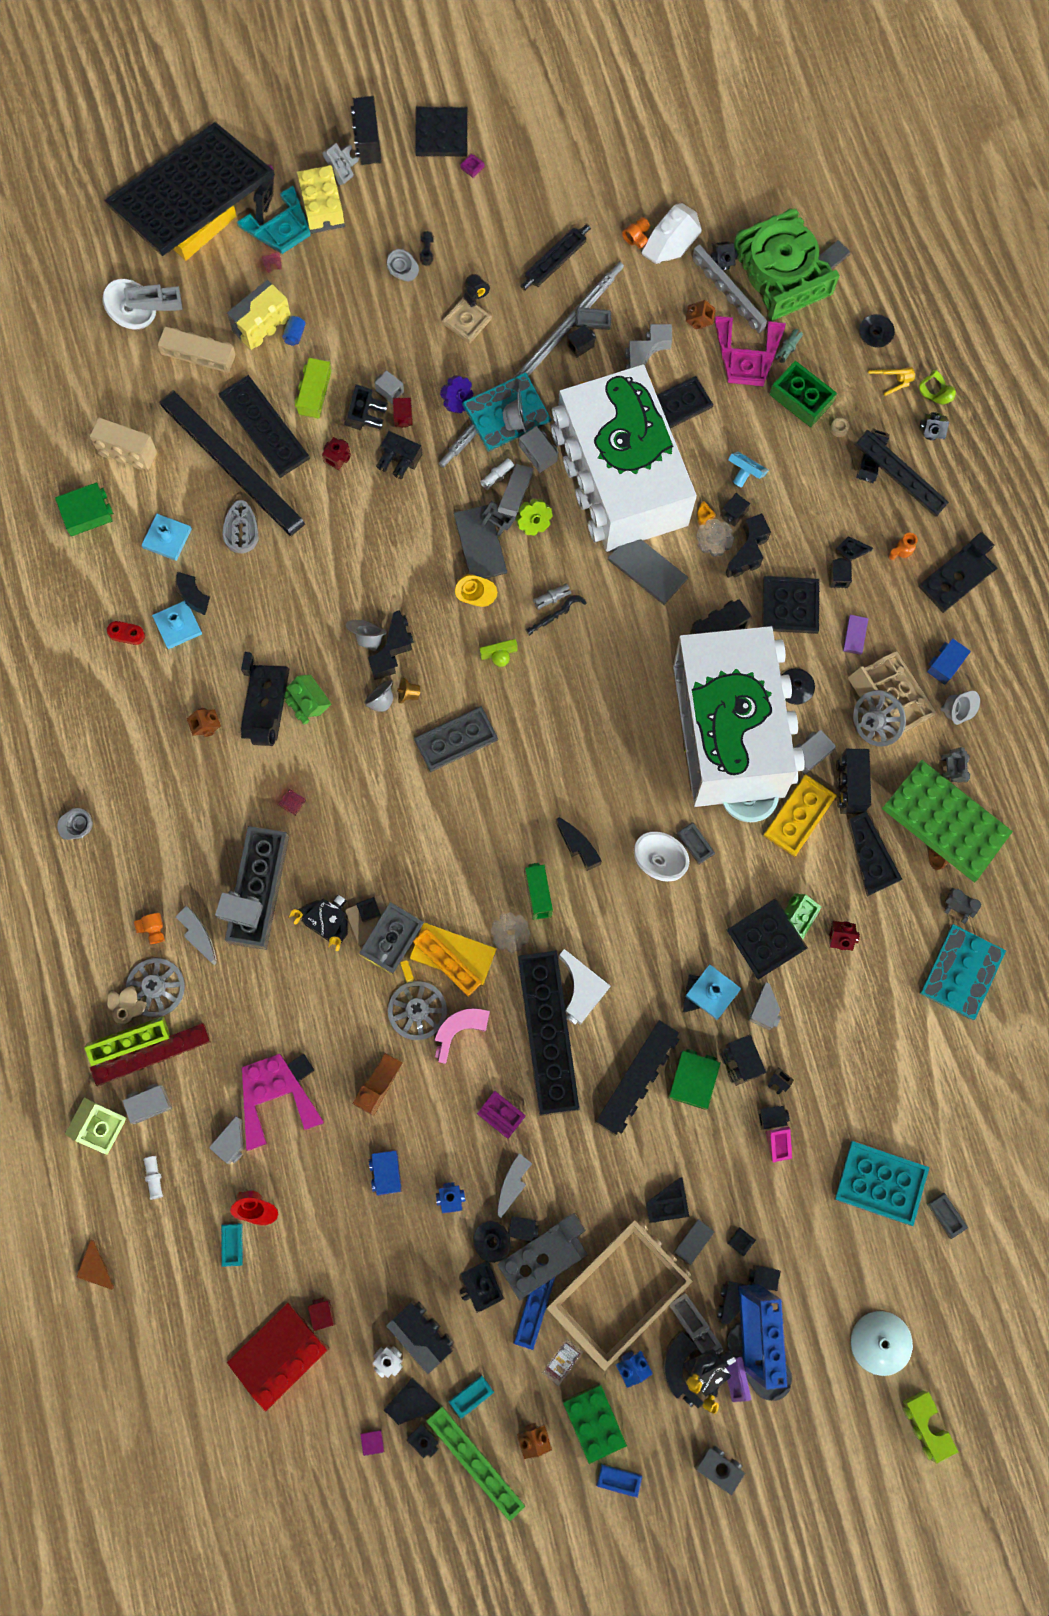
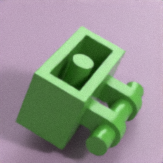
M312 675L297 676L286 687L288 691L285 693V702L288 707L291 706L295 712V717L301 720L303 725L310 721L308 717L320 716L332 705Z

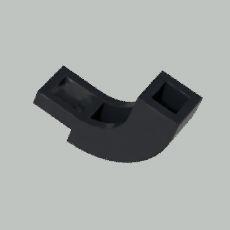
M872 428L871 433L883 444L887 445L889 433ZM864 453L856 478L874 483L878 476L879 466Z
M680 1330L666 1348L663 1359L664 1378L669 1390L677 1399L684 1394L685 1396L682 1399L691 1408L695 1405L699 1409L704 1402L694 1392L689 1390L683 1377V1364L697 1346Z

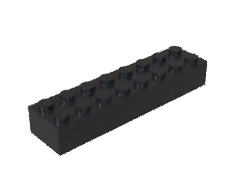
M557 951L520 955L517 960L539 1116L579 1111L580 1107Z

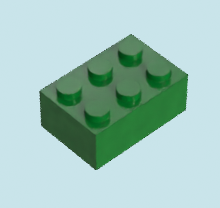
M795 360L772 385L769 395L811 428L834 403L837 392Z
M600 1383L562 1400L588 1464L627 1447Z

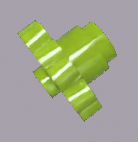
M534 498L530 502H524L519 507V515H517L515 520L518 528L523 530L526 535L535 536L538 531L544 532L550 526L549 520L553 517L552 509L542 499Z

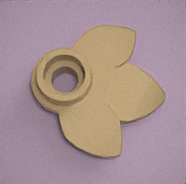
M134 986L125 988L120 995L111 991L107 998L108 1008L113 1011V1019L120 1025L128 1024L133 1017L140 1016L145 1011L147 1005L144 1001H137V992ZM125 1011L126 1015L121 1018L119 1016L120 1012Z

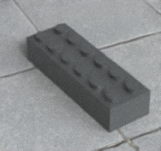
M248 826L235 893L240 894L241 898L247 899L250 896L259 899L263 908L256 929L228 922L225 941L228 944L267 950L289 841L287 832Z

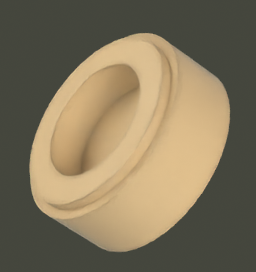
M844 418L834 419L830 426L831 433L836 437L845 436L849 430V423Z

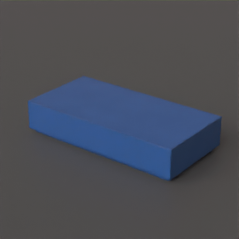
M601 1464L596 1486L638 1498L642 1475Z

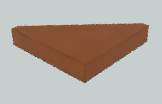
M90 1240L77 1278L113 1290L114 1285L95 1244L96 1242Z

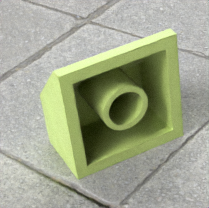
M84 1098L65 1135L76 1142L108 1155L127 1118Z

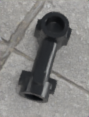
M424 231L420 237V241L424 242L423 250L420 253V261H422L423 265L429 266L433 261L430 245L434 242V236L432 232Z

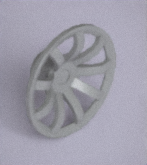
M882 690L870 691L864 694L855 705L853 714L854 725L859 735L869 744L880 747L888 746L895 743L902 736L906 725V716L902 704L892 694ZM880 695L879 703L875 708L871 696ZM885 697H887L893 703L882 711ZM865 699L869 703V711L860 707ZM896 707L898 708L900 717H886L889 712ZM858 712L864 714L860 723L858 722ZM887 722H901L899 730L897 731L888 725ZM861 727H864L866 730L870 731L868 736H866L863 733ZM883 729L891 732L894 737L887 741ZM875 731L879 733L881 742L872 740Z
M161 958L148 959L139 963L130 972L126 982V988L131 985L142 987V991L137 994V1000L145 995L147 996V1005L142 1015L148 1017H160L172 1012L181 1002L185 991L184 978L179 968L170 961ZM155 963L154 972L152 975H149L144 966ZM160 963L170 967L162 976H158ZM138 970L144 976L142 982L132 980ZM175 971L179 982L165 983V980ZM180 987L177 998L165 991L166 988ZM162 995L174 1002L165 1010L160 998ZM155 998L159 1012H148L152 999Z
M422 981L409 982L399 987L392 995L388 1005V1017L392 1027L399 1035L410 1040H424L435 1035L440 1026L445 1022L447 1015V1006L442 993L433 985ZM420 986L417 998L412 997L408 989L409 987ZM426 987L432 990L434 994L424 1001L422 997ZM404 991L409 1002L403 1003L395 999ZM439 997L442 1008H429L428 1005ZM393 1004L405 1008V1012L393 1016ZM428 1013H442L438 1025L428 1016ZM408 1017L409 1020L406 1026L401 1030L395 1021ZM422 1020H425L434 1029L424 1034ZM413 1021L417 1022L419 1035L407 1033Z

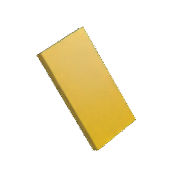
M805 774L763 836L795 857L837 795Z
M423 923L419 935L428 928L482 982L481 985L483 986L497 949ZM416 945L414 946L410 960L440 970Z

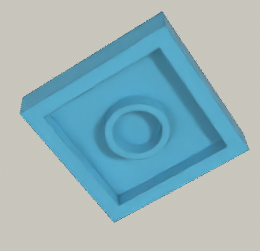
M740 452L732 453L728 459L740 467L738 474L732 481L740 487L744 486L750 474L760 479L765 477L769 469Z
M156 514L142 543V547L177 561L192 528L189 525Z
M185 601L152 615L168 649L202 635L192 610L185 604Z
M709 964L686 997L714 1019L718 1020L741 988Z

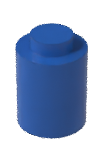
M297 316L289 317L282 335L286 344L291 346L299 344L306 325L303 319Z

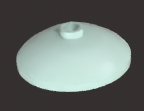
M779 797L751 802H723L722 804L726 811L734 818L744 822H758L773 813Z
M885 1311L868 1313L857 1321L851 1333V1350L855 1360L863 1369L872 1374L880 1376L895 1374L905 1367L911 1357L913 1349L911 1333L907 1325L892 1313ZM884 1340L888 1342V1346L886 1348L882 1347V1342Z

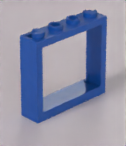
M759 1284L738 1286L745 1372L765 1389L787 1387L782 1300ZM771 1303H777L778 1310H773ZM757 1360H760L759 1366H756Z

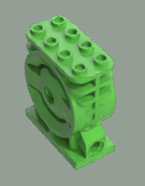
M790 208L778 216L774 215L762 223H756L753 227L740 230L736 234L734 249H736L738 254L737 258L740 263H743L742 267L746 270L751 285L755 290L764 295L762 300L769 311L768 318L771 322L833 295L840 276L837 270L832 271L827 262L818 260V242L813 233L804 226V220L801 217L798 218L799 212L797 209ZM767 242L764 252L761 253L763 244ZM805 257V264L801 268H799L802 265L803 259Z

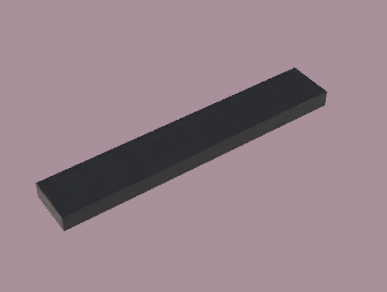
M866 430L854 444L935 517L949 503L869 430Z

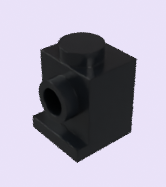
M423 1422L406 1439L423 1459L427 1455L431 1458L439 1449L437 1447L439 1440ZM422 1439H426L428 1441V1445L426 1447H422L420 1445V1441Z

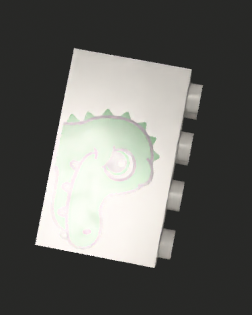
M643 364L560 390L559 406L552 408L555 424L551 425V432L557 446L565 445L567 456L563 457V463L568 477L577 476L580 488L575 489V494L580 509H590L592 520L588 521V529L593 542L602 540L605 551L609 552L617 549L618 546L636 540H646L688 526L697 495L645 365Z
M772 626L681 635L679 637L673 670L694 807L717 805L723 802L736 803L773 799L774 797L784 798L791 784L798 782V771L804 770L803 750L801 747L793 748L791 735L798 732L797 715L795 711L786 710L785 698H791L792 694L791 680L789 675H780L779 663L785 662V646L782 639L774 640Z

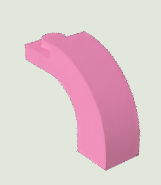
M466 1009L450 1016L440 1026L434 1039L435 1042L442 1043L436 1049L435 1058H438V1063L446 1064L451 1040L457 1032L464 1029L485 1032L490 1011Z

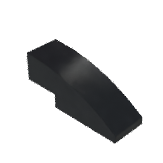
M560 817L557 818L556 825L571 857L579 854L586 871L600 866L602 860L589 840L570 823Z

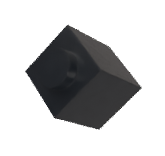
M583 325L567 335V346L578 358L594 348L596 336L591 329Z
M735 493L722 508L720 516L727 524H732L735 527L748 512L750 503Z
M838 558L832 561L829 567L830 588H849L852 582V563L850 560Z
M784 1105L757 1110L761 1130L788 1126L787 1122L790 1121V1117Z
M512 1216L509 1236L533 1241V1237L537 1238L539 1225H535L536 1220Z

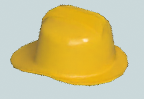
M466 574L457 579L455 595L460 601L479 607L488 606L493 603L498 593L493 582L474 574Z

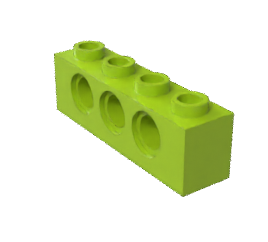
M162 1016L88 1042L84 1048L90 1065L93 1066L169 1039L170 1032L165 1018Z

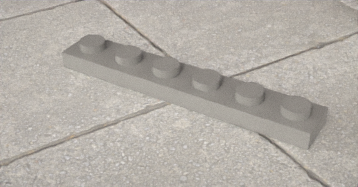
M699 244L695 247L692 257L694 263L700 266L706 277L711 279L715 283L716 288L725 294L728 302L737 308L738 313L747 319L752 329H755L758 333L765 330L767 320L701 245Z

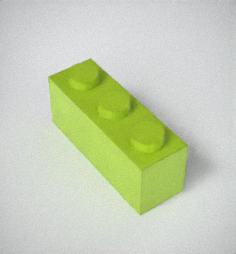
M309 358L308 363L304 365V379L300 380L299 383L300 394L295 398V407H297L298 415L320 419L332 372L329 361Z

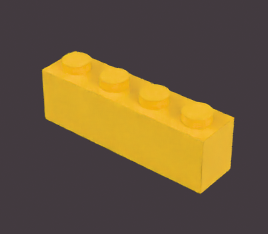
M234 205L173 248V250L185 261L188 260L237 217Z

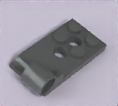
M575 1213L569 1215L549 1229V1231L497 1264L519 1301L588 1256L577 1238L586 1230ZM540 1254L547 1255L549 1258L548 1264L544 1266L539 1265L537 1257ZM524 1265L529 1266L532 1270L531 1275L528 1277H523L519 1272L520 1268Z

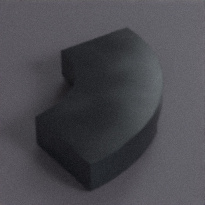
M177 572L175 584L178 594L181 595L187 606L205 615L210 597L198 589L194 576Z

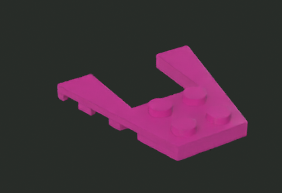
M715 316L714 323L727 382L764 386L786 323L768 321L765 352L731 348L733 318Z
M281 1054L242 1067L247 1151L267 1144L255 1106L289 1093H293L304 1130L324 1124L323 1119Z

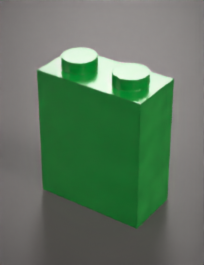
M97 482L55 497L65 527L71 537L113 522L111 517L114 514L110 503L106 504L105 499L108 498L104 488L99 487Z
M529 864L525 868V881L532 919L552 917L553 908L545 864Z
M686 1049V1052L682 1051L680 1053L668 1099L707 1110L721 1062L716 1061V1057L705 1055V1057L698 1056L697 1051Z

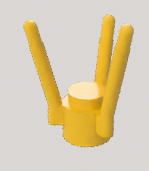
M912 367L868 371V374H896L898 382L902 383L884 392V396L903 387H908L910 385L909 382L915 379V372Z

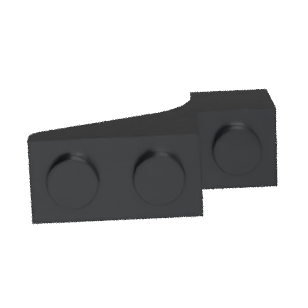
M762 513L745 520L743 528L747 541L729 562L726 569L727 578L731 576L738 577L744 571L749 569L753 571L761 566L764 557L758 545L766 543L771 534V530Z
M400 610L393 613L385 647L379 653L368 657L374 680L396 674L395 667H398L394 655L412 650L413 637L411 632L407 633L406 627L408 622L406 616L401 615Z
M753 1265V1269L750 1268L748 1281H751L750 1285L759 1284L766 1290L778 1291L781 1270ZM727 1280L725 1284H722L720 1297H723L722 1305H719L717 1309V1318H719L720 1323L730 1324L740 1312L738 1286L746 1284Z

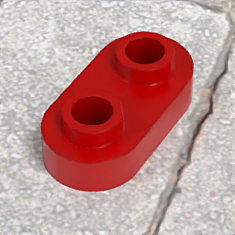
M113 621L107 627V634L114 641L139 645L145 639V633L138 625ZM114 628H119L117 632H113ZM132 632H137L135 636H131Z

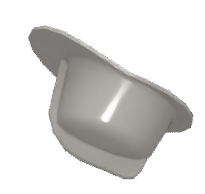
M518 388V399L506 405L503 411V419L507 430L524 429L525 433H527L523 418L521 392Z
M351 620L345 625L349 631L355 634L359 646L373 651L378 650L382 641V635L386 634L385 629L364 620Z
M973 690L951 695L940 710L954 724H961L976 715L980 707V696Z

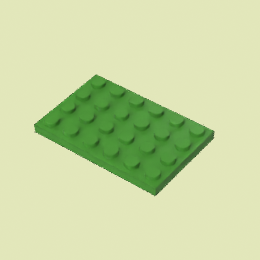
M923 760L917 764L882 808L974 883L979 879L1013 832Z

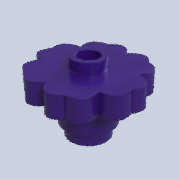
M454 375L448 378L447 384L441 388L440 395L444 399L443 405L448 411L462 413L465 411L462 405L463 402L473 398L472 383L468 378Z

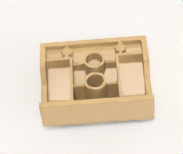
M898 652L887 655L865 668L862 666L848 677L860 698L867 692L882 690L892 694L899 700L906 716V725L903 733L937 714ZM880 695L871 696L875 708L879 703ZM885 697V702L881 710H885L893 702L889 698ZM865 699L863 703L869 711V703ZM898 708L893 709L886 717H900ZM887 722L888 725L897 731L899 730L901 722ZM883 729L887 741L894 737L891 732Z

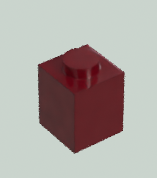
M411 397L393 398L395 427L406 428L413 426Z
M324 1297L312 1300L313 1304L309 1305L308 1309L313 1331L336 1325L330 1300L325 1301Z

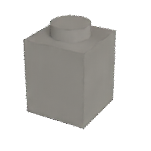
M387 370L375 380L376 392L391 404H393V398H399L404 392L403 383Z

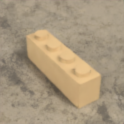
M164 327L158 343V348L162 355L226 373L230 372L236 356L234 347L228 342H218L210 337H200L195 333L182 332L174 327Z

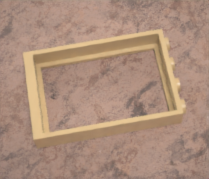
M633 1220L546 1307L604 1371L693 1282L689 1278L691 1276L690 1272L684 1266L680 1268L675 1263L677 1259L670 1251L664 1252L661 1248L663 1244L657 1237L653 1236L651 1238L647 1234L648 1228L641 1221L637 1223ZM634 1232L679 1281L606 1354L561 1304Z

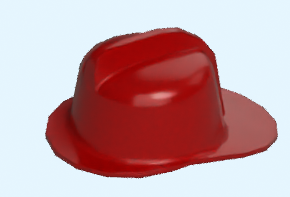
M252 1190L238 1192L236 1201L230 1208L231 1215L234 1218L260 1226L273 1223L279 1215L278 1209L273 1204L264 1201L257 1191Z

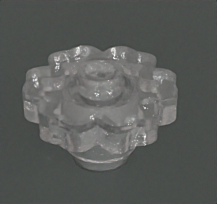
M718 519L707 520L706 525H701L697 532L698 547L703 553L710 552L714 557L717 555L722 556L724 551L730 550L733 544L732 528L727 522L720 523Z
M512 912L502 914L500 921H494L491 928V934L495 936L493 943L499 950L507 949L509 953L520 951L522 945L528 943L531 934L527 929L528 922L521 915L515 917ZM512 930L514 935H508L507 932Z

